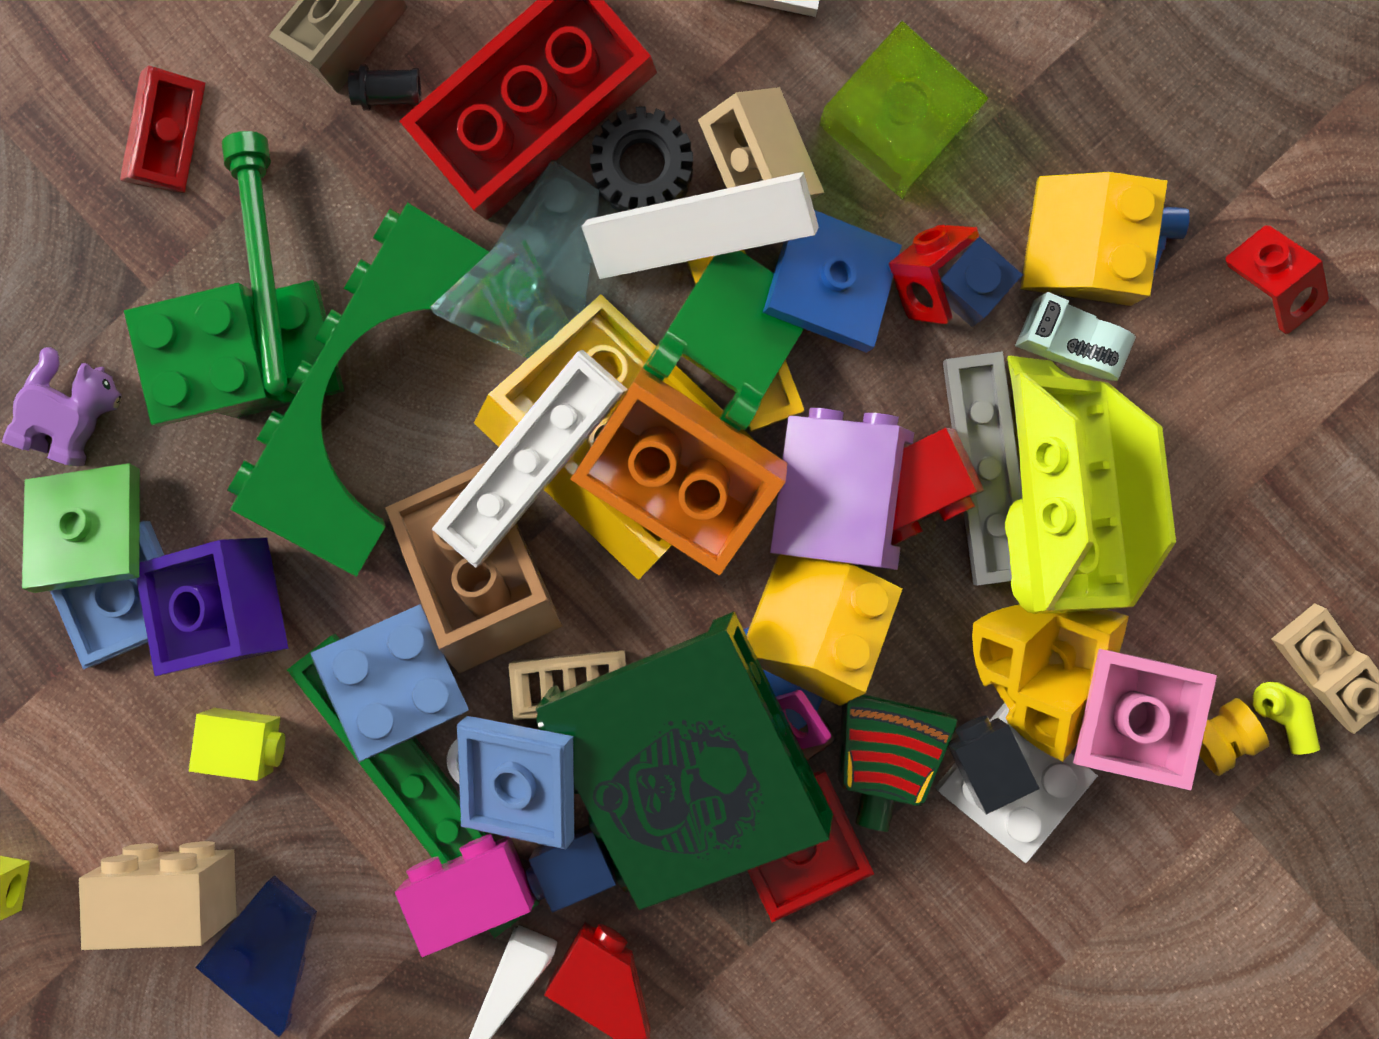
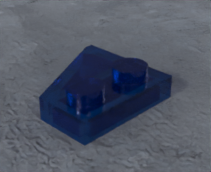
M274 875L265 883L195 968L277 1037H280L291 1023L293 1014L290 1012L297 984L301 981L306 960L304 953L307 941L312 935L317 911Z

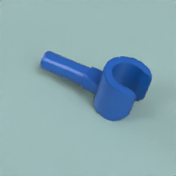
M1178 207L1163 208L1154 274L1162 252L1165 250L1166 238H1185L1190 218L1188 209Z

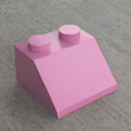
M1098 649L1073 763L1191 790L1217 675L1143 657Z

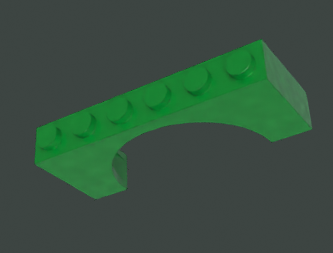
M408 202L400 214L391 208L388 210L373 236L374 240L382 244L373 262L369 264L363 259H360L343 288L353 294L342 314L331 309L315 337V340L324 344L314 364L312 365L302 359L286 389L295 395L284 415L275 410L272 411L256 439L266 445L255 465L244 460L227 491L237 496L230 510L356 577L382 534L385 524L382 518L364 507L346 489L337 476L325 448L321 424L322 405L329 379L337 363L349 347L365 332L394 316L424 309L452 310L477 317L494 326H502L530 277Z

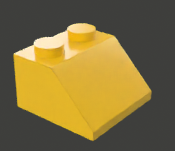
M1114 172L1039 176L1036 182L1020 289L1042 293L1050 292L1056 295L1132 306L1149 297L1152 288L1168 181Z
M779 555L746 636L763 670L841 706L866 693L903 588L850 563Z

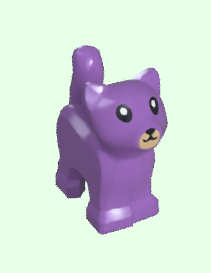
M45 347L40 351L39 362L32 369L24 387L16 394L13 403L12 423L7 426L2 443L29 451V449L47 453L49 443L45 437L49 435L52 437V444L47 456L48 459L68 466H84L86 461L84 447L95 430L97 418L107 411L116 410L121 402L122 394L116 389L112 376L105 372L104 367L93 369L87 363H82L78 368L72 383L71 398L50 387L49 383L57 373L60 363L58 352L51 347Z

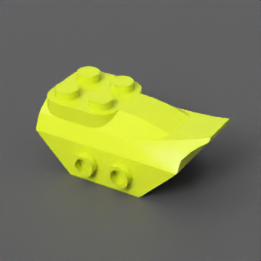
M1008 356L1007 360L1016 413L1022 499L1016 500L1010 506L1005 521L1012 574L1011 588L1014 597L1022 608L1033 614L1134 607L1176 543L1162 426L1108 382L1075 379L1062 371L1051 360Z

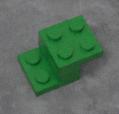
M314 280L276 289L288 383L302 359L313 365L324 344L315 340L318 331L327 317L319 284ZM234 283L124 310L151 425L160 427L213 413L238 418L287 406L292 402L295 395L285 390L280 395H272L264 388L252 290L240 283ZM338 363L329 379L324 396L344 392Z

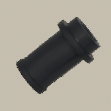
M360 64L359 70H349L348 90L351 105H361L363 111H370L371 105H418L421 102L422 91L419 68H413L412 70H369L368 65Z

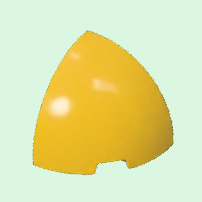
M1020 605L991 612L973 623V652L981 681L984 686L991 684L995 686L1000 697L1009 708L1006 716L1007 722L1023 738L1036 748L1063 762L1078 743L1098 649L1120 652L1129 616L1107 609L1033 614L1027 612Z

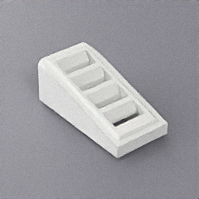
M520 925L517 928L514 927L469 1039H491L550 964L555 953L557 941Z

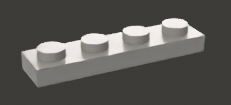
M1003 351L946 359L943 361L951 426L956 430L985 490L971 497L975 507L964 512L973 585L978 586L1011 581L1012 574L1005 521L1010 506L1016 500L1022 499V487Z

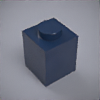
M979 236L943 275L940 281L942 282L950 308L973 327L990 313L1023 274Z
M590 825L574 831V840L567 849L547 845L536 847L529 858L531 867L526 868L527 879L534 896L538 901L546 898L552 913L611 888L617 882L614 873V861L605 843L601 844L597 841L590 829Z

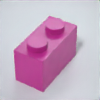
M488 834L460 847L462 856L441 864L437 856L420 862L406 870L408 879H405L395 891V895L421 957L430 955L531 912L536 897L531 890L527 875L511 837H505L495 842L492 834Z

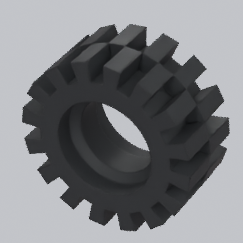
M646 106L636 107V113L627 115L626 109L616 113L617 120L611 123L607 119L601 125V135L595 134L592 142L593 154H590V165L600 195L605 201L608 200L611 203L613 209L618 212L622 210L628 211L684 198L688 192V184L692 182L693 152L691 151V141L687 133L683 134L681 124L674 117L670 121L665 118V112L655 108L654 114L646 113ZM634 144H652L661 151L664 157L665 165L662 173L650 183H634L627 179L621 171L620 161L622 155Z

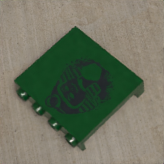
M735 612L714 619L706 633L569 690L561 692L557 685L551 687L536 707L539 730L573 736L574 794H579L589 812L588 820L591 831L599 843H605L614 861V873L619 886L624 892H630L639 910L829 840L833 813Z

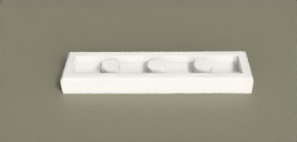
M804 172L587 219L581 226L599 279L813 236L819 228Z
M584 350L578 351L434 525L432 530L475 568L481 565L628 389Z

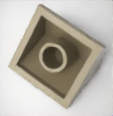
M298 0L271 32L269 37L338 93L348 81L349 70H357L360 64L364 62L408 6L404 0Z

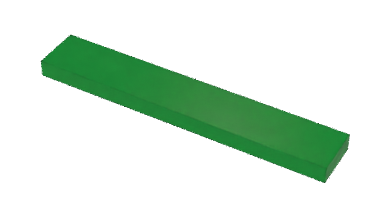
M333 634L288 668L287 671L357 760L311 657V652L340 640L336 634ZM416 737L359 763L432 858L438 856L441 864L462 856L459 848L463 845L490 834L484 831L461 827L460 794ZM536 899L532 909L536 907L540 903V901ZM524 915L491 928L488 931L495 939Z

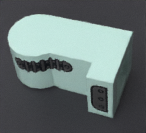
M1046 292L1034 300L1015 344L1016 347L1105 380L1118 381L1136 339L1133 333L1115 324L1096 319L1097 316L1069 305V300L1050 292Z

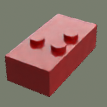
M536 0L399 122L473 211L485 220H488L656 75L657 71L651 55L605 0Z

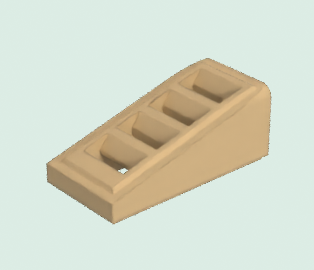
M625 650L513 660L509 663V676L514 720L537 718L536 707L539 703H531L529 673L539 672L541 699H543L547 691L554 687L552 670H563L564 691L577 686L575 668L586 667L588 682L599 677L598 665L609 664V672L626 666Z

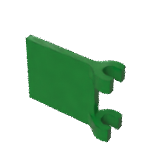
M742 251L715 255L668 330L649 356L643 369L663 381L664 378L670 375L680 357H684L735 392V395L719 418L738 431L741 428L745 430L754 418L764 394L804 328L763 313L774 276L773 272Z

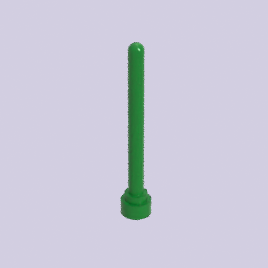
M239 131L227 135L222 140L223 160L225 168L231 171L232 177L238 180L263 385L268 393L280 395L287 389L288 381L261 180L266 175V169L271 164L268 139L261 133Z

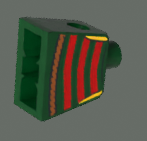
M863 694L842 705L838 780L842 788L862 793L855 821L856 824L865 828L887 832L889 831L895 801L916 806L924 804L956 728V718L946 712Z

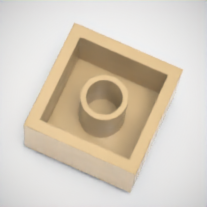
M200 841L182 844L179 846V851L159 852L158 844L144 843L125 846L122 848L121 855L101 859V866L79 878L81 950L202 946L237 917L234 849L215 850V842Z

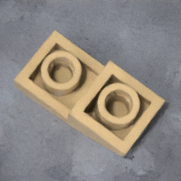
M1314 603L1271 638L1297 674L1348 731L1355 734L1379 714V670L1369 656L1355 650L1327 608Z

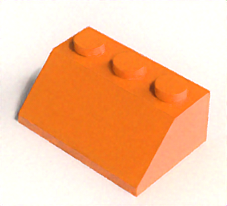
M641 368L570 480L720 576L785 484L788 463L647 370Z

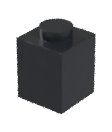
M985 715L972 719L956 729L958 737L950 740L948 748L975 804L986 815L1040 789L1007 723L999 718L990 721L988 716Z

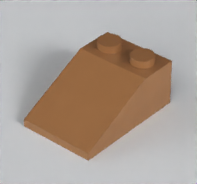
M485 463L385 507L438 648L459 674L563 626L517 522L484 562L476 568L432 530L434 525Z

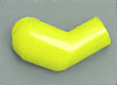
M1266 682L1255 689L1253 694L1255 711L1265 718L1268 717L1285 726L1291 754L1302 755L1320 750L1311 705L1304 695L1279 682Z

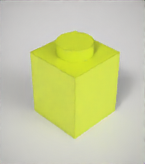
M212 708L196 714L189 772L258 781L271 774L273 768L281 764L285 750V734L279 732L280 717Z

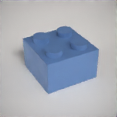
M421 604L311 652L313 663L359 763L469 711L445 656L438 648Z

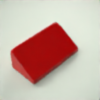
M149 65L141 71L123 160L121 181L185 193L206 82Z

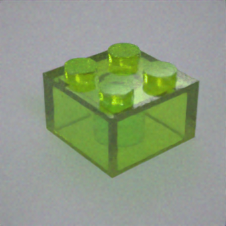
M901 21L826 104L819 126L897 196L903 199L977 117L989 98L906 23Z

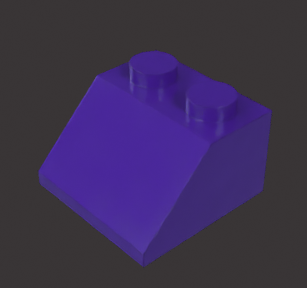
M267 537L217 540L139 562V578L136 579L154 676L238 661L289 649Z

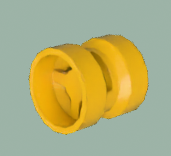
M1235 698L1220 707L1218 716L1211 720L1207 719L1199 756L1215 775L1220 776L1235 767L1236 758L1244 754L1254 756L1268 748L1269 740L1261 723L1250 708L1242 700Z

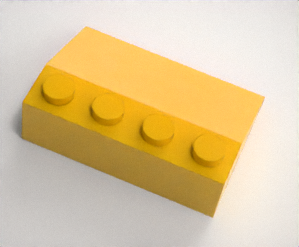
M600 294L488 394L474 424L499 447L578 351L584 350L628 389L656 346ZM677 366L674 367L667 378L663 379V382L718 418L724 411ZM619 400L547 485L544 491L639 580L672 545L570 480L620 402ZM741 428V433L755 441L745 430Z

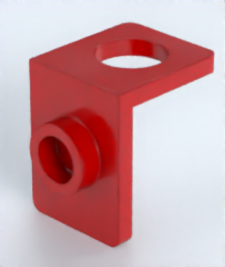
M937 225L934 228L927 229L916 235L913 239V244L888 263L894 275L893 278L905 313L909 319L947 324L953 318L938 270L980 236L977 227ZM912 282L926 288L932 297L933 308L926 307L917 300L912 290Z
M1269 225L1263 226L1225 258L1226 264L1230 269L1272 298L1279 330L1285 334L1292 332L1329 300L1323 261ZM1311 287V294L1304 305L1298 310L1291 312V306L1295 298L1303 290Z

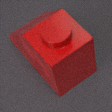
M584 922L551 975L544 996L613 1039H650L651 1028L633 951L626 947L627 940L620 933L606 925L599 924L597 928H594Z

